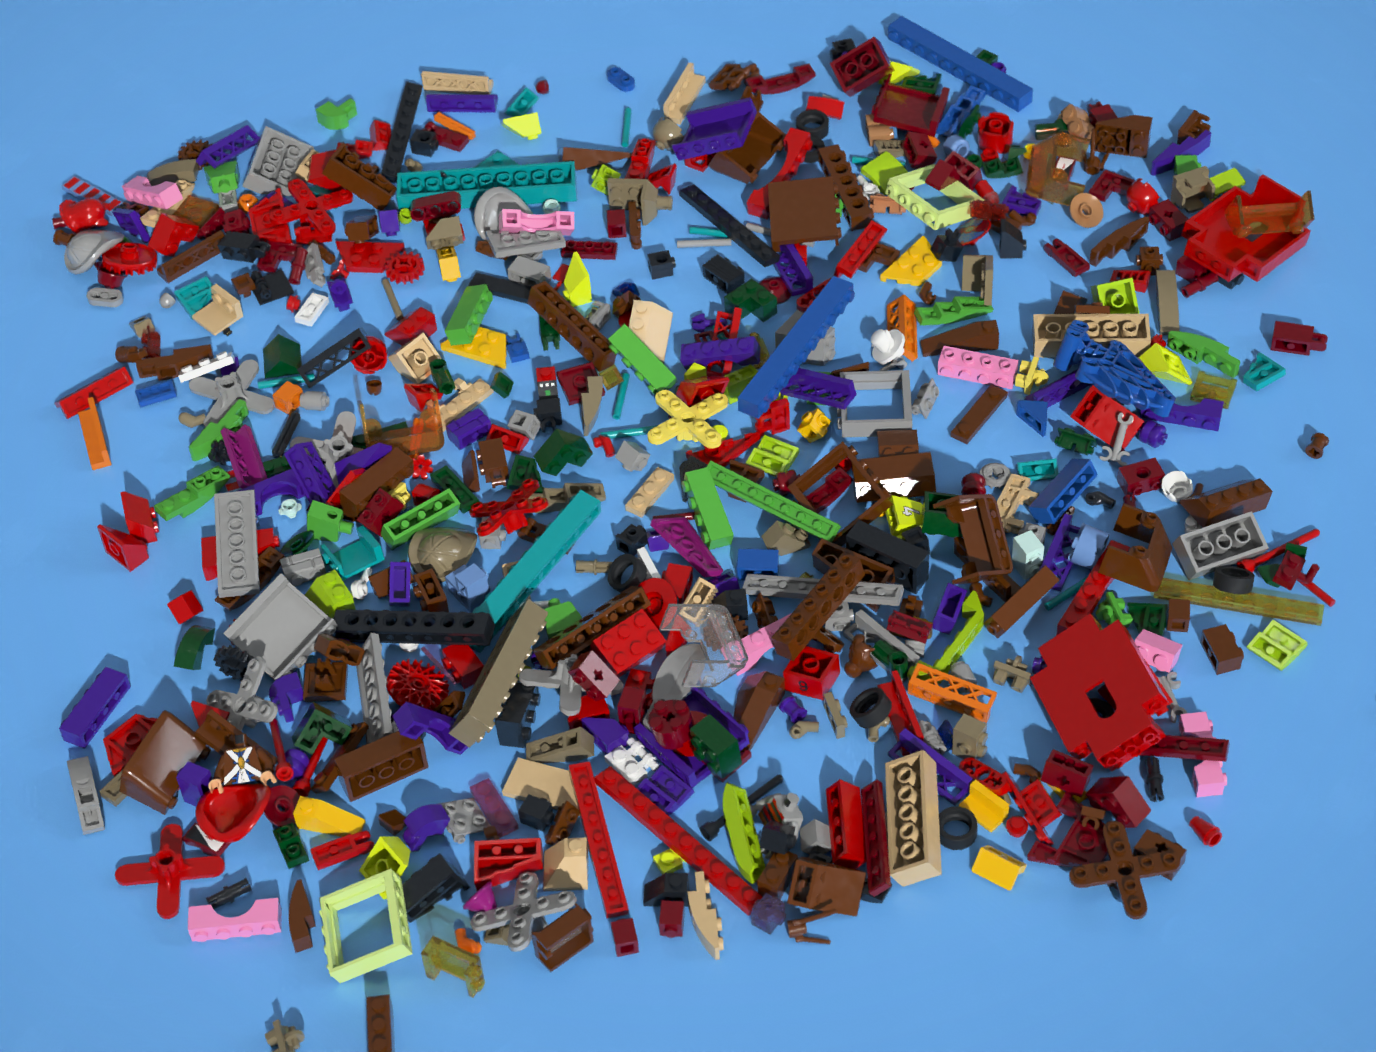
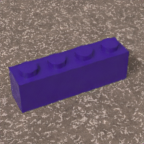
M105 667L97 675L94 683L85 691L82 699L73 707L69 716L62 721L59 730L64 741L84 749L87 747L131 686L127 674Z

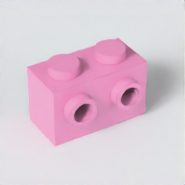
M1145 629L1141 631L1134 641L1147 663L1156 667L1159 671L1169 673L1178 662L1182 644Z

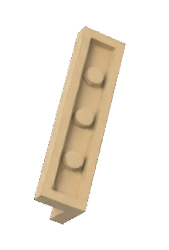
M688 63L664 103V120L668 118L674 123L681 125L704 86L706 77L694 74V63Z
M422 71L421 73L423 89L428 91L490 95L493 88V80L485 76Z

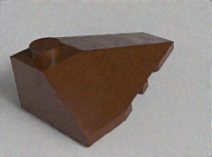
M569 147L558 149L559 162L575 161L576 171L630 158L632 153Z
M996 320L971 322L921 340L923 357L941 355L943 346L974 352L996 350L999 346Z
M764 671L748 676L739 689L734 719L737 723H742L748 729L750 743L741 752L745 750L751 751L785 695V678Z

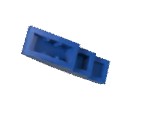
M970 85L966 93L960 95L955 105L951 104L941 120L936 134L946 138L955 135L960 130L972 108L980 105L986 96V91Z

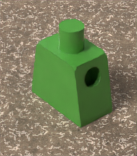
M236 160L226 162L215 169L212 166L204 167L207 184L213 193H227L230 190L238 189L240 173Z
M312 500L307 514V531L314 533V540L337 542L341 532L352 534L354 523L343 521L344 511L342 509Z
M553 598L548 602L549 607L544 609L548 612L545 621H547L545 626L548 640L582 618L572 602L560 603L558 598Z

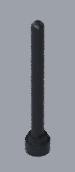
M776 775L748 796L749 804L752 805L782 783L783 776ZM721 816L715 822L711 821L703 824L700 827L702 836L707 841L713 840L718 836L719 829L726 824V819L724 816Z

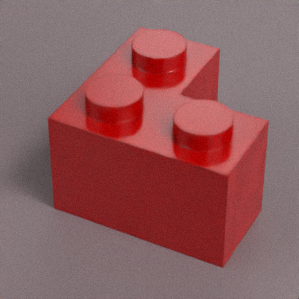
M161 213L148 246L162 255L174 257L180 241L193 243L199 226L184 217Z

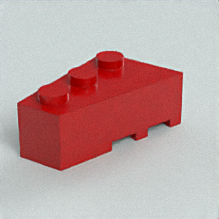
M541 838L474 841V884L476 891L487 882H491L492 887L519 878L525 872H536L543 869Z

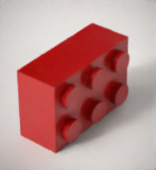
M640 609L593 640L589 650H593L609 669L620 678L629 672L631 668H635L662 650L667 641L645 611Z

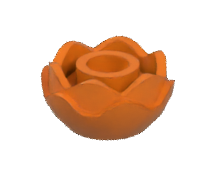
M244 194L238 199V209L248 214V210L258 202V199L254 195Z

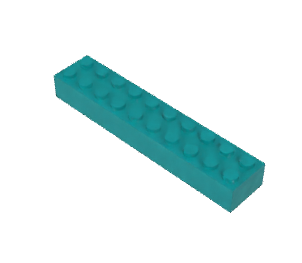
M575 161L397 173L396 197L399 212L404 208L410 209L411 202L416 198L451 191L458 192L461 195V209L475 208L481 195L493 187L510 189L526 204L545 203L549 199H555L558 202L577 201ZM441 172L445 173L447 177H441Z

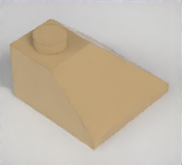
M424 333L418 335L388 356V359L398 373L415 384L421 383L431 375L430 362L435 359H442Z
M564 838L544 851V891L588 890L589 852L587 838Z

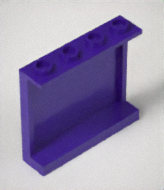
M751 97L688 111L686 117L690 125L682 143L672 145L678 161L743 147L757 113Z
M691 683V694L683 700L690 711H699L714 717L738 740L740 751L750 744L748 738L749 731L745 725L737 723L731 713L723 711L716 700L708 698L702 688L698 689ZM641 723L634 727L637 741H640L650 753L691 788L711 774L708 767L695 756H682L673 750L662 748L656 742L653 734Z

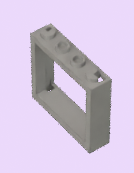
M909 370L840 372L841 378L853 380L855 390L902 389L903 419L847 420V408L845 410L837 408V417H841L838 418V430H842V438L877 437V431L912 430ZM839 398L837 401L843 402L845 398Z

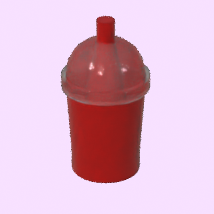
M987 180L979 181L975 185V190L984 199L983 205L988 208L994 207L995 210L998 209V193L993 190Z

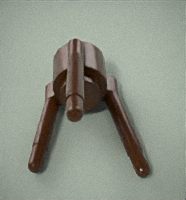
M1095 128L1092 129L1089 159H1087L1085 149H1082L1084 171L1090 175H1096L1104 170V164L1110 154V150H1107L1102 161L1097 156H1094Z
M837 909L802 919L787 920L789 937L795 938L796 943L830 944L831 941L828 939L804 937L803 934H807V922L836 914Z

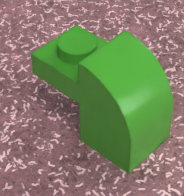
M350 98L338 107L329 101L316 109L318 123L331 130H340L348 127V120L357 115L355 101Z

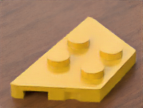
M922 236L880 275V280L886 282V279L897 280L899 284L921 286L942 266V261L937 260L930 250L931 244L925 236Z
M479 326L472 343L451 346L448 339L441 343V350L506 369V334Z

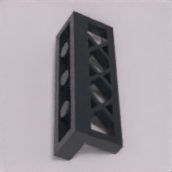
M363 327L358 328L297 369L309 388L372 348L365 337L367 333ZM361 338L366 346L361 350L353 349L354 342ZM343 349L349 350L346 360L337 359L340 351ZM333 360L331 370L322 369L325 361ZM316 370L318 371L317 379L311 382L306 374Z

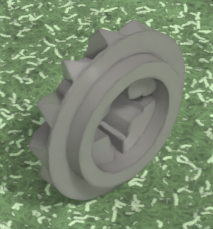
M1000 463L986 464L979 472L985 478L986 486H990L991 489L993 487L1000 489L1002 486H1005L1011 476L1009 468ZM992 473H994V475L998 477V479L992 477Z

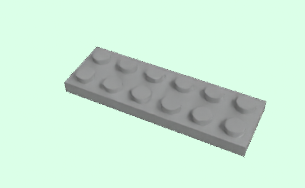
M246 490L214 494L219 598L260 594L255 491Z
M370 633L362 646V649L365 651L360 665L356 666L363 721L369 725V729L365 733L367 744L394 733V726L391 724L392 712L388 703L389 693L386 689L387 677L384 675V659H382L381 654L382 644L379 640V634Z

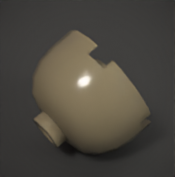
M661 117L655 124L652 132L653 138L656 140L655 145L660 150L674 151L672 145L682 143L684 136L680 133L682 129L670 119L666 118L663 120V117Z

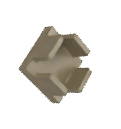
M1203 166L1173 176L1170 201L1176 207L1184 208L1189 214L1202 210L1204 204L1200 199L1206 196L1210 200L1214 199L1215 185L1209 178V169Z

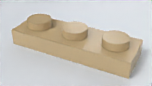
M657 467L625 505L626 511L643 518L673 482L674 474Z

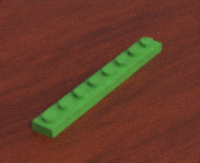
M711 460L707 465L715 486L820 539L832 542L841 528L839 524Z

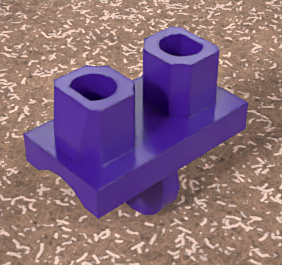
M345 278L327 282L335 308L338 307L340 312L349 310V304H352L353 300Z

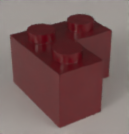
M1129 776L1101 777L1085 794L1093 808L1111 811L1115 821L1122 823L1125 828H1136L1152 811Z

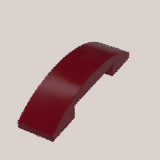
M810 64L793 67V73L765 80L760 75L745 79V82L748 86H751L753 93H757L759 89L762 94H778L802 86L813 79L816 73Z
M839 467L825 477V483L807 495V498L817 511L821 512L853 482V478Z

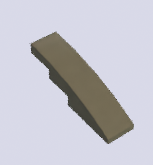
M1156 270L1160 335H1168L1170 331H1180L1175 270Z
M564 483L563 488H544L543 493H533L528 499L539 496L546 498L549 505L545 509L535 512L545 513L565 509L571 497L577 495L580 490L595 497L600 502L606 500L603 483Z

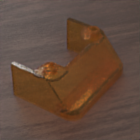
M1060 132L1034 144L1029 156L1026 193L1034 198L1070 206L1071 200L1076 195L1084 192L1085 185L1068 181V174L1063 169L1055 168L1056 156L1076 159V161L1082 162L1090 139Z
M1306 191L1296 203L1242 206L1241 195H1237L1226 208L1225 217L1233 234L1239 238L1247 237L1250 234L1292 232L1293 234H1299L1304 232V229L1314 220L1311 191Z
M430 389L433 408L425 409L420 413V426L382 432L381 424L378 420L365 418L363 403L361 400L357 401L366 448L377 443L391 445L392 450L398 447L407 455L440 450L444 445V434L435 389Z

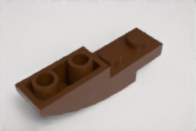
M211 344L174 349L173 355L136 360V367L140 378L157 376L158 380L162 381L176 378L181 368L187 365H192V367L198 365V362L205 358H209V360L214 359Z

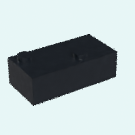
M858 520L846 535V549L894 568V584L903 585L905 590L917 594L928 580L929 552L925 549L908 543L861 520Z

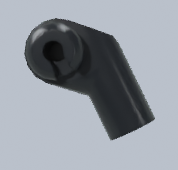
M1100 491L1089 492L1085 496L1086 503L1092 506L1103 504L1112 509L1116 504V500Z

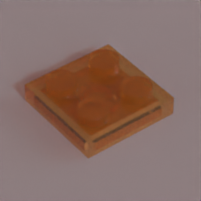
M188 195L172 215L184 217L198 225L200 229L220 207L217 203Z

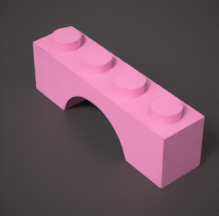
M136 176L122 186L125 198L129 202L168 209L183 199L176 183L165 181L151 186L147 177Z
M502 209L499 214V233L501 231H509V233L519 234V231H527L531 234H536V231H561L562 235L570 236L574 231V212L555 211L550 214L532 215L526 214L521 210Z
M791 614L725 647L726 662L737 676L754 668L760 657L774 647L771 637Z
M1206 712L1180 714L1178 727L1181 736L1216 739V737L1212 736V720H1208ZM1204 760L1194 767L1192 782L1196 797L1223 795L1224 786H1227L1226 773H1222V761Z
M278 898L255 900L249 911L232 918L217 914L212 905L189 907L188 932L192 942H204L212 939L225 940L232 937H250L261 934L272 935L281 932L282 909Z

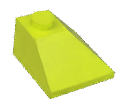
M890 61L895 70L890 73L892 74L890 84H897L904 81L905 77H913L920 73V70L911 66ZM889 74L878 81V84L882 85L884 79L887 80Z
M537 113L507 118L501 121L502 127L522 138L527 137L528 140L537 139L538 135L541 134Z
M578 252L573 253L564 280L565 290L562 291L563 298L573 307L592 302L589 274Z
M1157 343L1139 357L1145 366L1158 378L1187 385L1193 383L1180 357Z
M380 836L359 871L366 879L388 869H392L401 877L408 866L410 850L399 837ZM386 891L379 893L383 899H387Z

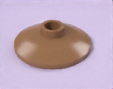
M1080 193L1070 202V215L1081 227L1092 228L1101 222L1104 213L1103 207L1094 195Z

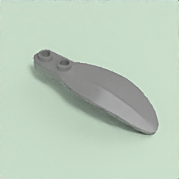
M700 644L681 646L673 651L662 663L653 685V702L643 720V726L651 733L648 716L654 708V704L659 700L685 699L691 691L690 684L695 685L708 656L706 646Z

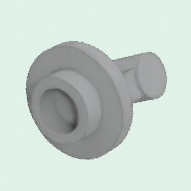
M913 639L905 640V645L919 657H924L926 644Z

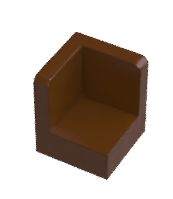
M1169 599L1167 631L1188 632L1190 600Z

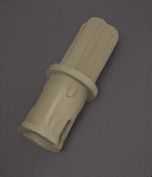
M594 559V561L576 560V573H594V575H597V573H608L613 562H600L597 559Z

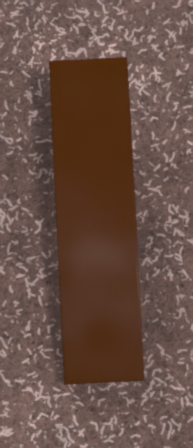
M1145 216L1133 221L1100 241L1090 252L1089 264L1096 267L1105 257L1113 259L1121 249L1129 251L1148 231L1149 217Z

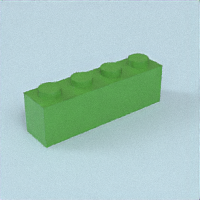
M487 284L466 287L445 329L451 346L472 343L493 300L492 293L489 291Z
M626 324L608 338L609 349L615 355L618 353L622 357L621 361L627 368L632 367L636 371L634 373L641 382L644 380L648 384L647 388L653 395L661 390H669L677 383L675 375Z
M708 467L685 472L682 488L688 494L690 509L694 510L695 523L701 528L703 543L707 544L708 550L731 545L734 534Z
M449 488L384 524L381 536L389 548L393 550L411 540L419 530L432 528L456 515L461 503Z

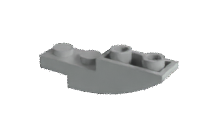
M88 756L68 760L67 765L83 835L105 830Z

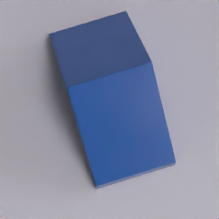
M1019 400L1017 402L1016 415L1042 437L1046 435L1048 402Z

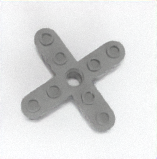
M255 360L242 362L236 372H231L230 375L223 376L222 378L216 377L215 381L204 377L191 379L189 388L192 393L217 400L203 421L205 428L210 422L218 424L219 420L226 415L231 406L239 399L246 401L248 410L259 414H268L274 410L275 405L272 398L247 391V388L259 371V365Z
M349 411L341 412L338 415L331 439L321 441L306 437H295L290 443L291 448L295 444L311 441L320 459L326 461L325 468L336 488L339 484L334 463L364 450L353 447L351 444L356 426V417ZM304 448L305 451H306V453H307L308 455H310V453H309V451L307 450V448Z
M581 652L571 654V657L564 660H559L557 671L523 669L520 672L518 679L525 686L560 689L559 709L566 716H574L580 712L581 691L585 690L574 682L568 670L582 654ZM621 680L609 695H616L622 692L623 682Z
M256 656L249 661L237 694L214 690L207 697V705L228 711L230 714L227 721L240 731H242L244 725L254 728L256 723L259 722L270 723L277 715L278 707L275 703L256 696L266 669L265 659Z
M525 872L519 876L516 882L513 905L478 912L471 919L470 925L474 931L479 932L510 924L507 940L508 947L514 952L521 951L530 944L532 940L531 932H540L541 929L548 925L544 918L545 915L570 909L576 904L577 898L572 891H562L557 894L537 898L539 879L535 873Z

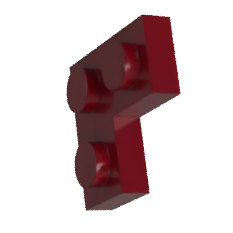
M1104 170L1089 190V194L1094 195L1103 202L1108 199L1112 192L1126 196L1129 186L1135 180Z
M268 241L267 243L271 249L265 252L264 258H260L257 264L258 271L276 272L280 261L293 262L297 248H303V245Z

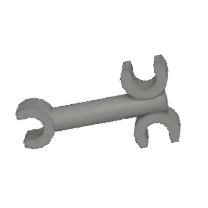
M1120 412L1118 415L1120 426L1113 450L1108 446H1103L1102 449L1108 450L1109 455L1107 457L1100 456V459L1102 461H1115L1121 466H1126L1127 463L1122 462L1121 457L1123 455L1130 456V453L1121 451L1127 426L1132 424L1134 417L1130 415L1129 420L1124 422L1122 420L1123 413Z
M1170 672L1167 677L1161 676L1157 678L1173 701L1169 705L1172 710L1170 720L1176 723V715L1187 714V711L1179 707L1172 689L1180 688L1181 681H1172L1177 678V672Z

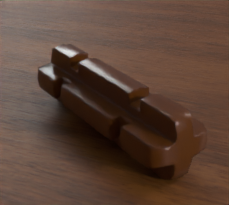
M312 240L308 243L309 246L312 243L318 245L321 259L325 260L327 264L335 263V256L319 242Z
M1070 506L1064 514L1073 515L1075 508ZM1064 514L1055 524H1048L1046 526L1048 534L1051 536L1056 534Z

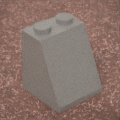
M797 310L775 332L776 348L804 314L803 312ZM830 326L825 337L821 338L816 349L809 353L804 364L825 366L829 360L831 361L836 354L835 328Z

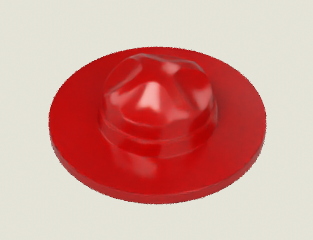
M650 578L640 583L638 587L643 588L651 603L644 611L659 630L673 617L677 606V595L675 589L668 581L661 578Z

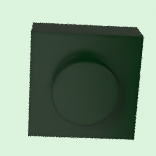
M984 49L976 56L990 65L998 61V55Z
M499 371L495 374L490 388L505 399L510 395L514 382Z

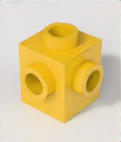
M819 409L811 412L807 411L802 416V422L797 431L811 443L822 438L828 432L827 428L831 421Z

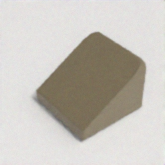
M146 316L129 323L139 338L155 331L151 319Z
M510 924L486 930L484 942L508 946L507 940Z

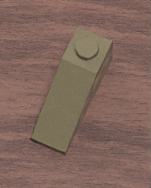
M582 727L526 743V760L538 763L572 762L594 756V736Z

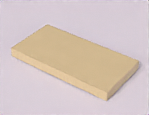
M517 758L502 790L503 796L525 801L528 794L538 798L547 799L552 803V809L558 810V807L565 803V801L570 802L578 809L568 770Z

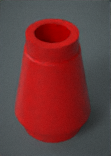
M1199 816L1192 818L1189 826L1204 845L1213 847L1222 838V833L1218 827Z

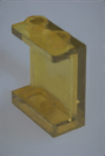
M432 936L421 952L426 977L435 980L441 970L466 981L468 995L473 998L477 992L483 989L485 984L480 957Z

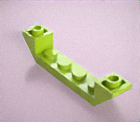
M973 590L968 597L965 596L961 608L962 617L967 619L963 630L958 631L955 635L953 643L947 645L943 656L937 659L933 666L921 660L917 664L920 663L947 674L950 672V667L960 659L984 625V612L976 591ZM917 664L910 667L907 673L908 682ZM920 671L917 678L927 680L930 679V676Z

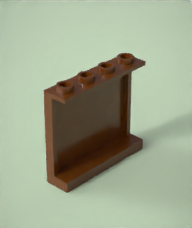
M833 176L768 183L772 249L775 252H781L780 245L835 240L836 246H839L838 239L842 238L841 227H837V224L841 223L840 212L836 213V209H840L839 198H835V194L839 193L838 183H834Z

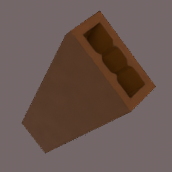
M1046 565L1042 567L983 623L989 633L998 639L1060 579Z

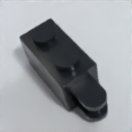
M228 231L217 245L223 259L251 263L256 258H264L265 252L271 249L267 242L260 241L258 235Z

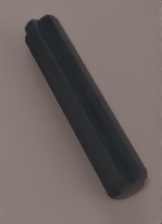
M298 412L290 413L272 449L273 457H282L301 419Z

